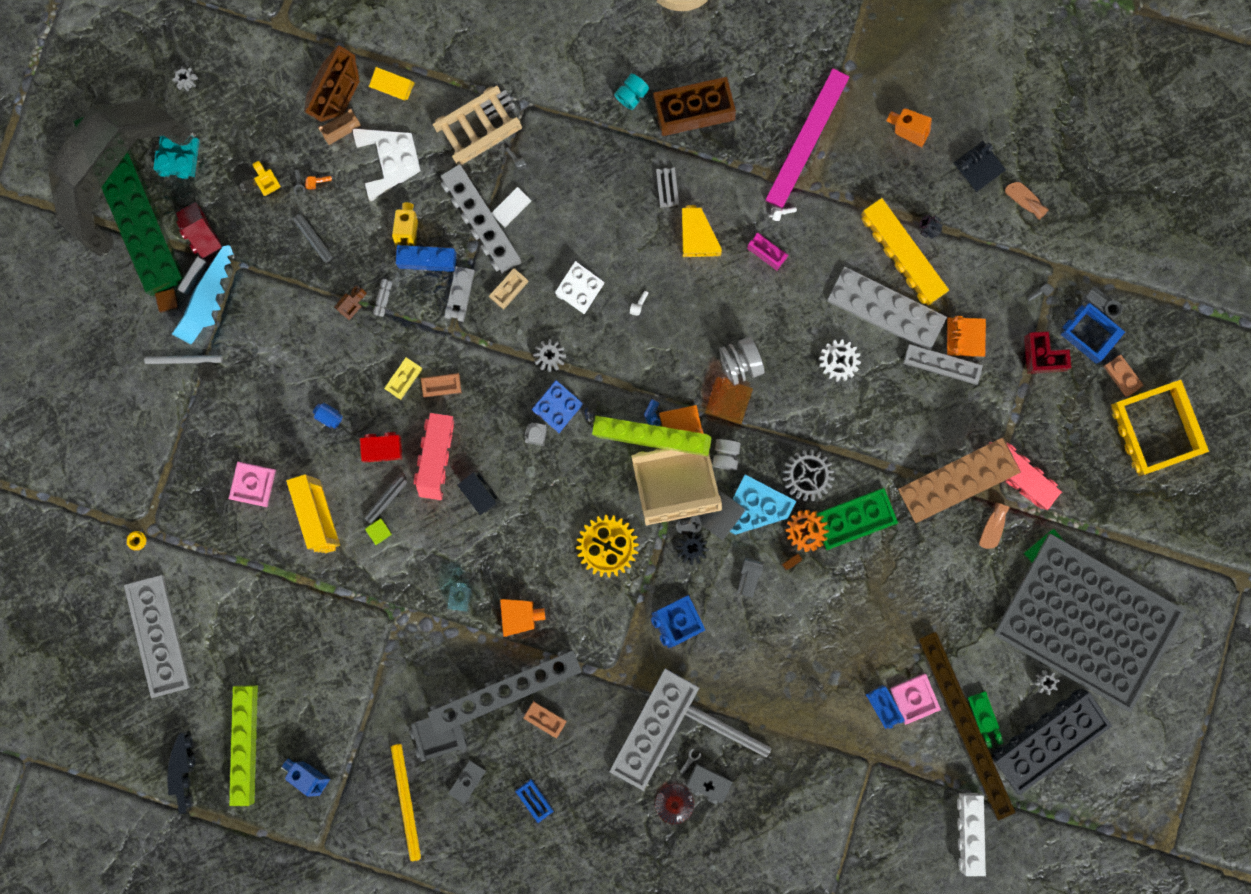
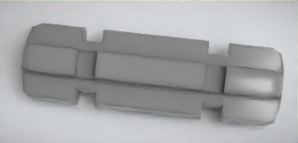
M381 280V289H379L375 303L377 306L374 307L373 314L376 316H384V307L387 305L390 294L389 290H391L392 282L389 280Z

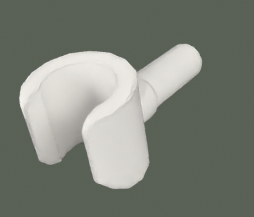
M773 207L770 217H773L772 219L775 221H780L782 214L796 212L797 209L796 207L788 209Z
M644 291L638 304H631L630 314L639 315L641 313L643 302L648 295L647 291Z

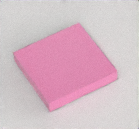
M237 462L229 499L268 507L276 470Z
M925 673L889 688L899 711L905 719V725L941 710Z

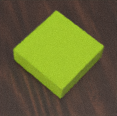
M381 518L365 529L375 545H378L392 535Z

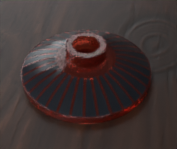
M671 784L659 791L655 800V808L662 820L671 824H679L691 816L694 809V799L689 790L684 786ZM676 801L678 802L679 806L677 808H672L671 803Z

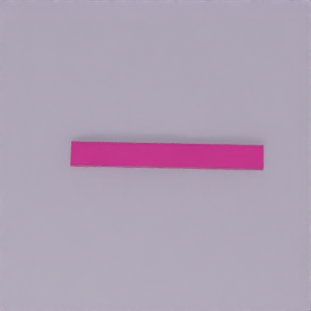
M832 69L765 200L766 202L781 209L785 205L849 76Z

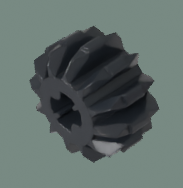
M695 532L691 533V539H689L687 534H684L686 542L679 539L678 542L683 544V546H676L677 550H682L683 552L677 554V556L685 555V558L682 560L683 563L690 558L689 563L693 565V558H695L696 562L700 564L701 560L698 556L706 559L707 556L702 551H709V548H702V545L707 544V540L700 543L702 535L700 534L696 540ZM695 544L697 546L695 549L698 550L696 553L692 552L690 554L687 546Z

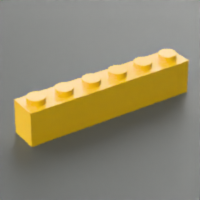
M883 198L862 212L861 220L866 227H870L873 231L874 239L878 243L881 242L884 246L885 254L889 258L892 257L896 269L905 275L908 286L916 290L918 293L917 297L922 304L925 303L926 306H929L949 291Z

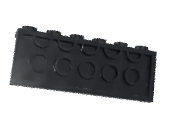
M1081 688L1072 692L1071 696L1065 701L1056 704L1053 710L1041 715L1037 722L1026 726L1022 733L1010 738L1006 745L995 749L991 757L1014 791L1021 795L1111 728L1112 725L1090 692Z

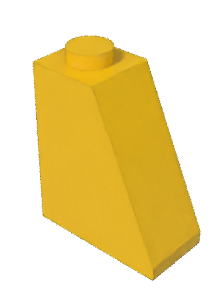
M688 205L686 208H682L683 257L721 256L722 249L702 208H697L696 205Z

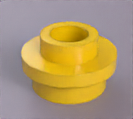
M133 531L127 537V545L132 550H141L146 545V536L140 531ZM136 537L140 539L139 544L134 542Z

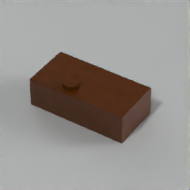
M727 77L653 93L654 106L662 136L735 120L736 109Z

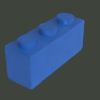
M397 245L396 265L399 269L455 272L457 253L453 248Z

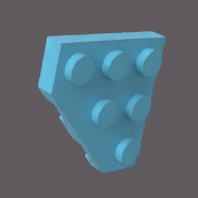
M744 475L732 500L746 509V511L730 532L736 535L787 519L796 501Z

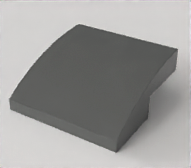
M718 490L722 502V510L701 514L699 518L703 527L723 541L745 513L746 509Z

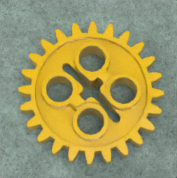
M605 515L603 521L598 516L597 523L590 520L592 526L584 525L587 531L579 532L583 539H577L582 544L577 546L576 549L582 550L578 557H584L581 564L588 563L586 570L592 567L594 568L593 574L600 571V577H602L604 572H607V576L610 578L611 572L618 576V570L625 573L624 566L631 568L629 560L635 561L632 554H638V552L633 549L639 546V544L633 543V540L638 537L631 536L634 529H627L629 523L622 525V518L616 522L614 515L611 520H608L607 515ZM601 528H606L609 531V536L605 539L598 536V531ZM618 537H623L626 540V545L622 548L615 545V540ZM592 538H596L604 543L612 542L611 546L622 551L623 555H619L610 549L607 552L604 551V546L592 541ZM593 545H597L600 548V553L597 556H592L589 553V549ZM609 554L617 556L616 564L609 565L606 562Z

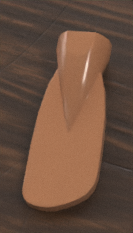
M1014 182L1006 187L1005 193L1021 207L1034 213L1038 220L1049 211L1022 183Z
M995 503L994 512L990 515L979 541L981 547L990 549L998 545L1004 529L1005 515L1010 507Z

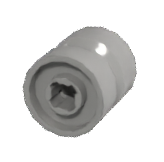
M716 439L715 451L717 454L714 455L712 466L721 469L737 470L738 458H736V455L740 452L741 443Z

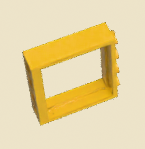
M1182 380L1111 404L1114 413L1112 416L1114 419H1117L1119 424L1118 432L1121 437H1124L1126 443L1125 450L1131 456L1133 461L1132 468H1135L1138 476L1209 452ZM1170 390L1193 451L1147 467L1124 406Z
M306 474L286 480L307 549L325 554L336 551V547L340 546V542L321 481Z

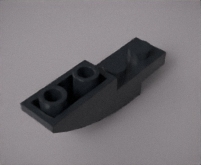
M189 731L179 734L172 749L168 766V796L176 794L179 814L187 813L193 807V797L189 794L191 780L187 776V772L194 770L196 760L191 751L193 739L189 735Z

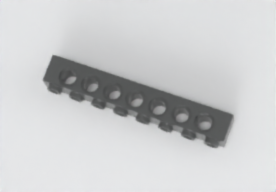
M568 649L557 652L558 657L550 659L548 656L539 660L540 664L532 667V664L522 667V672L516 675L514 672L508 673L503 676L504 680L496 682L494 679L485 683V688L478 690L476 687L466 691L467 696L462 698L459 695L448 699L449 703L442 706L441 703L431 706V711L427 713L436 735L581 673V668L573 650L568 652ZM557 661L563 664V670L560 673H556L553 670V664ZM538 669H542L545 672V678L541 681L535 678V672ZM525 677L528 683L525 688L517 686L518 678ZM505 684L509 687L510 691L508 695L501 696L499 694V687ZM485 692H488L492 697L488 704H483L480 700L481 695ZM466 700H470L473 703V709L469 712L462 709V704ZM447 708H452L455 711V717L451 720L444 717V711Z

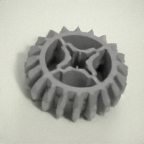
M811 449L809 455H807L806 450H802V456L799 452L795 453L797 459L792 456L789 457L792 464L785 463V467L789 468V470H783L782 472L783 474H788V477L783 478V481H789L785 488H793L789 492L791 495L795 491L798 492L796 499H799L802 494L803 501H807L808 496H810L811 501H814L815 494L820 499L822 498L820 492L828 493L825 486L832 488V484L828 483V481H834L835 478L829 476V474L834 473V469L828 470L827 467H830L832 463L825 464L824 461L827 460V457L824 456L820 459L821 452L813 456L814 450ZM804 460L814 461L819 467L810 468L807 463L805 464ZM797 463H799L801 475L794 479L793 471ZM806 470L808 473L817 471L811 476L812 480L809 478L800 479L804 477ZM823 471V482L818 488L816 476ZM806 482L813 491L803 490L797 484Z

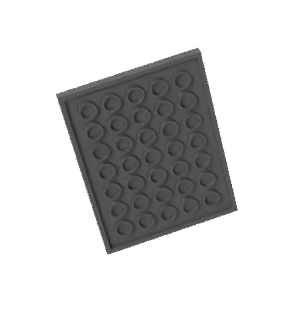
M1048 534L993 635L1131 713L1186 610L1059 538Z

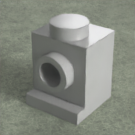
M537 423L528 424L525 433V443L544 446L547 426Z

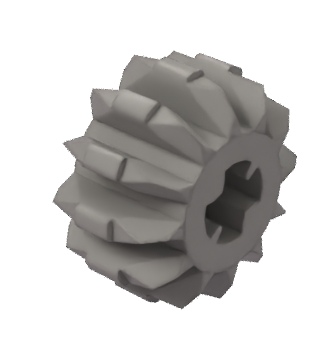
M551 339L548 340V345H545V342L542 341L541 345L543 348L539 346L535 348L540 353L533 354L534 358H539L535 361V364L539 365L542 363L541 370L548 366V372L552 371V366H554L556 371L559 370L557 363L563 366L564 362L560 359L566 358V354L561 353L565 350L564 347L558 348V341L552 345ZM548 352H552L555 357H552V360H548L545 354L548 355Z

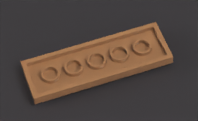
M1002 437L898 490L915 523H918L1021 473V470Z

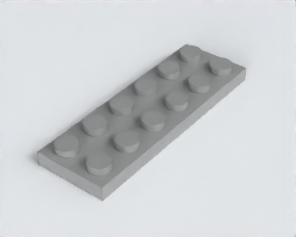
M846 267L843 268L827 302L927 350H931L947 318Z
M164 575L124 585L151 698L191 688Z
M665 668L609 772L644 791L699 690V686Z

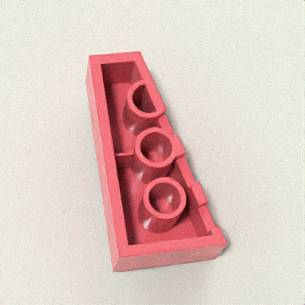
M430 413L429 419L425 420L424 430H426V437H422L421 440L423 452L422 455L418 456L417 466H419V472L415 473L414 484L417 487L419 497L442 500L443 493L441 492L440 485L445 484L444 466L448 465L449 451H447V448L451 446L454 427L453 416Z
M1007 443L1021 473L1005 480V482L1015 489L1020 488L1019 493L1038 508L1048 510L1061 494V491L1057 488L1058 485L1053 480L1046 479L1043 476V471L1037 467L1033 468L1029 464V459L1023 455L1019 456L1015 452L1016 448Z

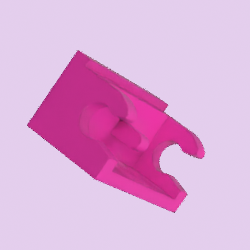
M759 232L747 247L749 251L776 271L789 256Z

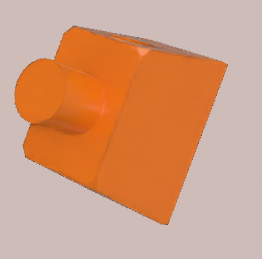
M904 108L900 115L891 111L887 122L895 125V133L898 136L923 147L931 131L932 118Z
M500 600L503 637L535 629V621L546 620L545 608L533 609V601Z

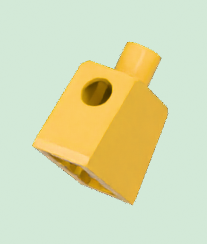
M403 203L402 210H396L392 237L396 249L397 245L416 246L418 220L415 211H413L414 205L412 203Z

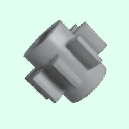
M181 66L180 70H174L175 78L172 80L174 83H178L176 87L179 90L184 87L189 91V88L192 86L196 87L194 80L198 79V77L193 74L191 68L186 70Z
M1042 670V675H1035L1037 682L1033 683V685L1039 687V693H1042L1045 689L1046 694L1050 695V690H1058L1055 686L1060 681L1054 678V672L1048 675L1046 670ZM1046 679L1050 681V683H1047V685H1043V682H1045Z

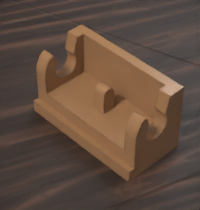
M351 108L348 109V112L326 125L318 126L328 145L351 133L352 129L361 127Z

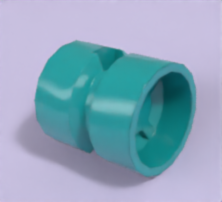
M630 74L624 81L625 86H620L614 96L626 108L634 110L640 102L639 98L645 96L649 91V87L641 78L635 74Z

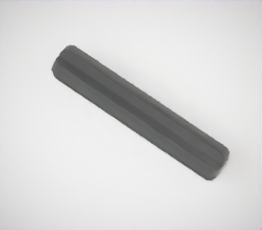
M297 214L293 221L325 263L329 262L333 256L303 215Z
M398 476L366 513L364 519L369 523H373L408 481L403 476Z

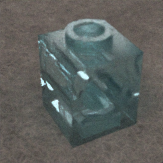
M456 583V586H451L447 609L468 612L472 588H467V584ZM458 591H462L465 595V599L462 602H457L455 599V594Z

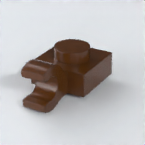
M356 285L352 289L351 295L346 293L334 308L346 319L350 320L362 307L358 302L367 293Z

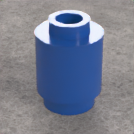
M325 402L318 404L313 411V414H315L314 419L329 428L336 429L343 418L338 410Z

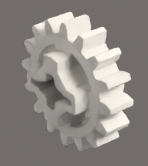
M834 340L832 342L833 346L827 344V350L822 349L821 353L824 356H820L819 360L823 361V363L819 367L825 368L823 374H830L828 379L834 376L836 382L840 380V377H842L843 381H846L847 375L852 378L854 376L852 371L857 372L859 370L856 365H860L861 361L856 358L860 354H855L854 352L857 347L850 348L851 342L845 345L844 340H841L839 344ZM837 349H844L846 351L840 352ZM828 354L831 357V363L829 365L827 362ZM842 357V358H843L842 363L837 364V363H836L837 358L839 359V358ZM849 357L852 358V365H851V367H850V365H849V363H848ZM834 369H838V370H841V371L844 372V373H837V372H835V371H833V370H834Z

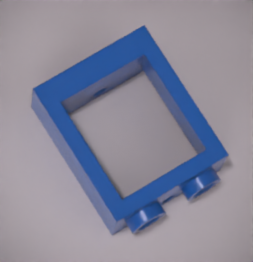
M1088 303L1085 306L1081 305L1074 313L1076 317L1073 320L1069 319L1062 327L1064 331L1061 333V336L1094 363H1098L1104 359L1125 331L1091 303ZM1085 314L1110 333L1109 337L1096 352L1071 333Z

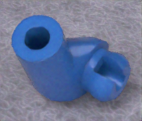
M652 399L644 413L647 424L660 426L661 421L656 414L660 403Z

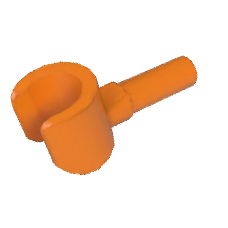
M309 176L306 178V189H316V183L331 181L332 178L331 176L322 178Z

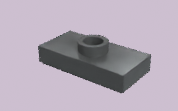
M470 760L448 794L465 804L486 770Z

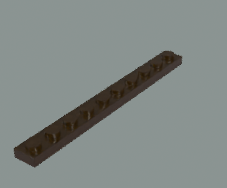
M932 632L917 639L996 820L999 821L1015 814L1016 812L937 632Z

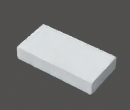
M517 187L491 214L505 228L531 200Z

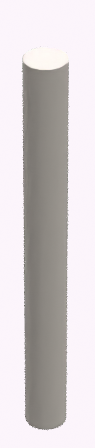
M222 355L145 356L144 361L145 364L222 363L223 358Z

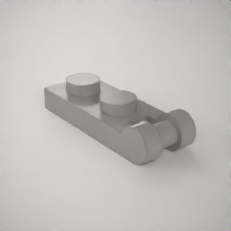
M455 267L445 318H457L458 321L464 322L475 273L474 270ZM454 306H459L460 310L455 311L453 308Z

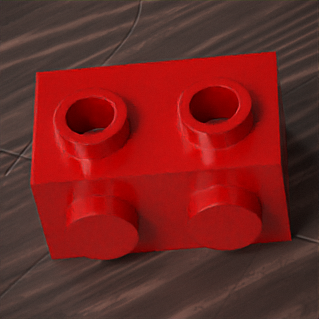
M396 432L384 433V436L377 437V434H366L365 438H360L362 462L403 460L401 436L396 435Z

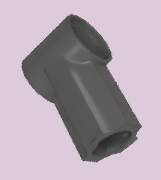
M1093 287L1083 299L1084 302L1087 304L1091 303L1110 320H1114L1122 313L1123 307L1121 303L1112 300L1096 287ZM1109 306L1115 309V315L1108 312Z
M748 557L744 558L737 594L753 598L764 562Z

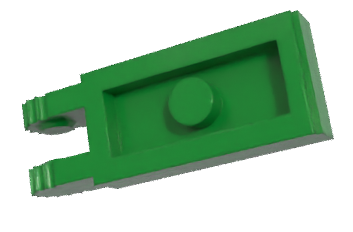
M983 691L967 697L971 712L987 748H992L991 740L987 734L993 731L998 745L1003 744L1001 733L998 730L1000 728L987 692Z

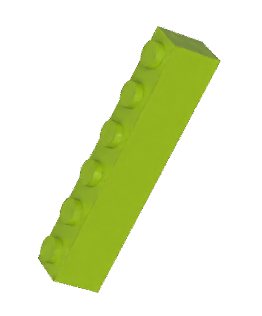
M595 416L592 435L602 439L707 457L712 439L707 434Z
M258 685L233 686L229 806H250L255 803Z

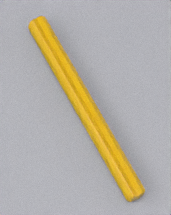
M395 744L391 746L409 857L410 861H417L421 859L403 749L401 744Z

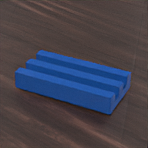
M532 779L515 790L537 823L554 812ZM528 786L532 787L534 792L537 794L539 799L547 808V812H545L544 809L541 807L539 802L536 800L534 795L529 790ZM525 790V792L528 794L532 802L535 804L537 809L542 814L540 817L537 815V813L532 808V806L530 805V803L521 791Z

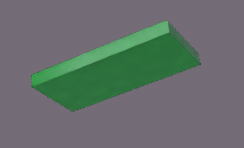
M885 488L817 513V517L823 516L822 523L827 522L824 529L829 530L828 533L824 534L827 540L822 541L826 551L898 524Z

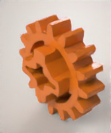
M805 510V513L799 511L798 516H791L794 521L787 522L791 527L786 529V532L791 534L787 539H793L792 546L797 544V550H801L804 547L805 552H808L810 548L812 551H815L817 546H823L821 540H827L824 534L829 532V530L824 529L827 522L822 523L823 516L817 517V511L810 514V510ZM803 518H808L805 523L799 522ZM808 527L810 534H806L807 531L804 528ZM810 538L816 539L813 543H807Z

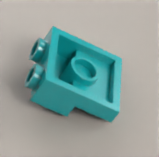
M160 134L159 148L155 153L153 169L158 175L163 177H169L170 174L177 175L178 178L188 179L189 176L195 177L200 140L198 138Z

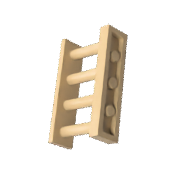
M498 86L487 88L483 92L484 94L446 117H439L433 124L436 132L443 130L454 148L455 155L452 157L457 166L459 164L463 165L522 129L518 118H510L496 95L501 93ZM489 99L504 122L503 126L498 129L493 127L480 104ZM472 111L476 112L487 130V135L483 138L477 137L465 117ZM459 120L471 140V145L466 148L461 147L449 125Z

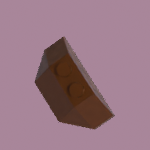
M340 45L322 63L306 95L304 112L320 122L343 115L360 82L355 55Z

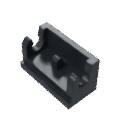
M478 471L471 473L457 484L479 515L488 512L501 502Z

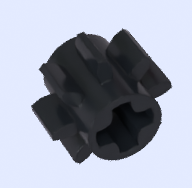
M930 214L923 217L918 227L921 230L920 234L925 238L930 237L933 239V237H937L943 227L940 223L941 219L936 215L932 217Z

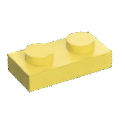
M406 357L384 389L401 400L422 371V368Z

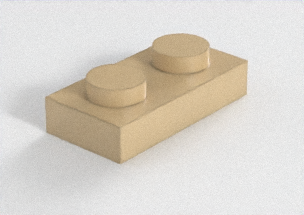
M513 269L489 295V298L504 310L529 281L516 269Z

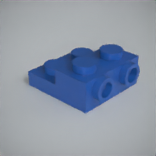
M689 595L651 613L653 616L651 622L655 628H659L661 633L660 641L664 646L667 645L668 648L674 647L705 631Z

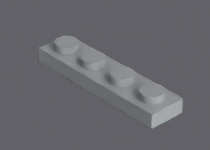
M910 344L907 347L903 362L906 365L975 385L979 382L983 368L982 365Z

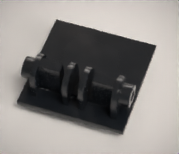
M984 141L954 162V165L975 192H978L1006 171L991 151L993 146L990 143L986 144Z

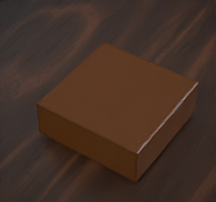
M174 289L155 293L160 313L179 309Z
M796 554L782 563L781 566L784 570H789L801 562L802 558L799 554Z

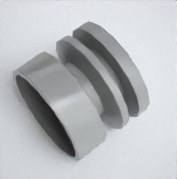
M750 336L738 341L739 350L737 351L732 344L728 345L729 353L725 347L719 348L722 367L733 385L739 384L737 375L742 382H745V372H748L752 378L765 373L758 349Z

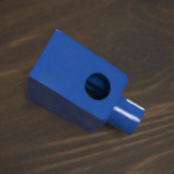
M287 759L281 767L288 773L285 780L307 797L320 796L330 781V778L305 762L294 763Z

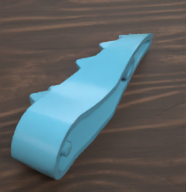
M229 245L221 248L192 293L183 317L172 335L190 345L203 327L215 324L211 314L214 310H220L215 300L217 294L225 292L220 285V281L222 278L228 277L224 266L230 263L227 256L233 255Z

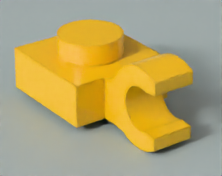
M260 161L252 164L259 175L254 180L264 196L281 187L271 169L265 171Z

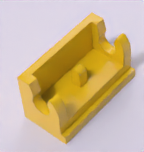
M376 67L369 87L405 101L410 96L414 82Z

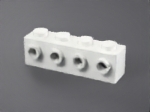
M959 793V799H957V808L960 811V818H958L957 822L958 830L960 831L958 848L961 852V858L958 861L959 870L965 876H986L984 796L980 793Z

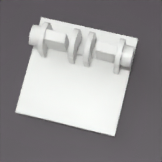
M575 261L555 291V294H557L558 298L564 299L585 314L605 282Z

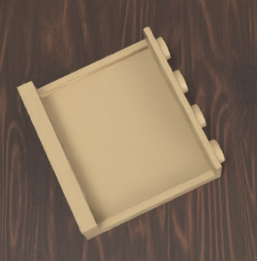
M658 448L651 452H638L635 455H631L646 525L722 510V502L718 493L709 454L707 457Z

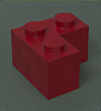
M196 202L176 213L178 217L176 223L180 228L179 232L185 240L189 239L191 242L189 245L195 254L199 253L201 258H204L222 247L219 238L210 227L205 214Z
M1034 332L1024 336L1027 374L1066 372L1071 369L1070 349L1051 351L1049 332Z

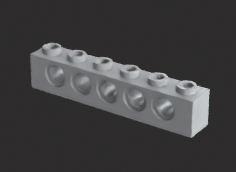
M459 164L441 175L443 182L440 184L446 193L450 191L453 196L451 201L455 208L460 207L462 210L461 217L466 224L470 223L473 229L470 231L476 240L480 239L483 243L480 247L485 255L490 254L493 259L491 264L495 271L500 270L503 275L519 265L521 259L462 166ZM459 185L465 187L461 193L455 192V188ZM468 201H473L475 203L474 206L469 209L465 207V204ZM483 217L485 220L482 224H476L475 219ZM489 232L495 234L492 240H486L485 235ZM503 248L505 252L503 255L497 256L495 255V250Z

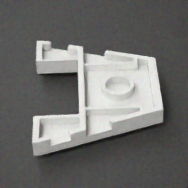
M352 129L357 148L374 143L377 146L384 179L365 183L370 201H373L377 196L386 193L390 188L421 171L411 133Z

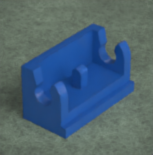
M881 685L866 694L885 729H891L893 725L905 721L886 686Z

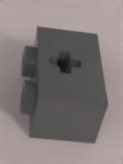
M696 763L686 785L690 788L689 792L697 796L701 793L707 796L706 800L717 805L718 802L723 804L733 782ZM711 781L713 788L709 787L706 790L704 782L708 783Z

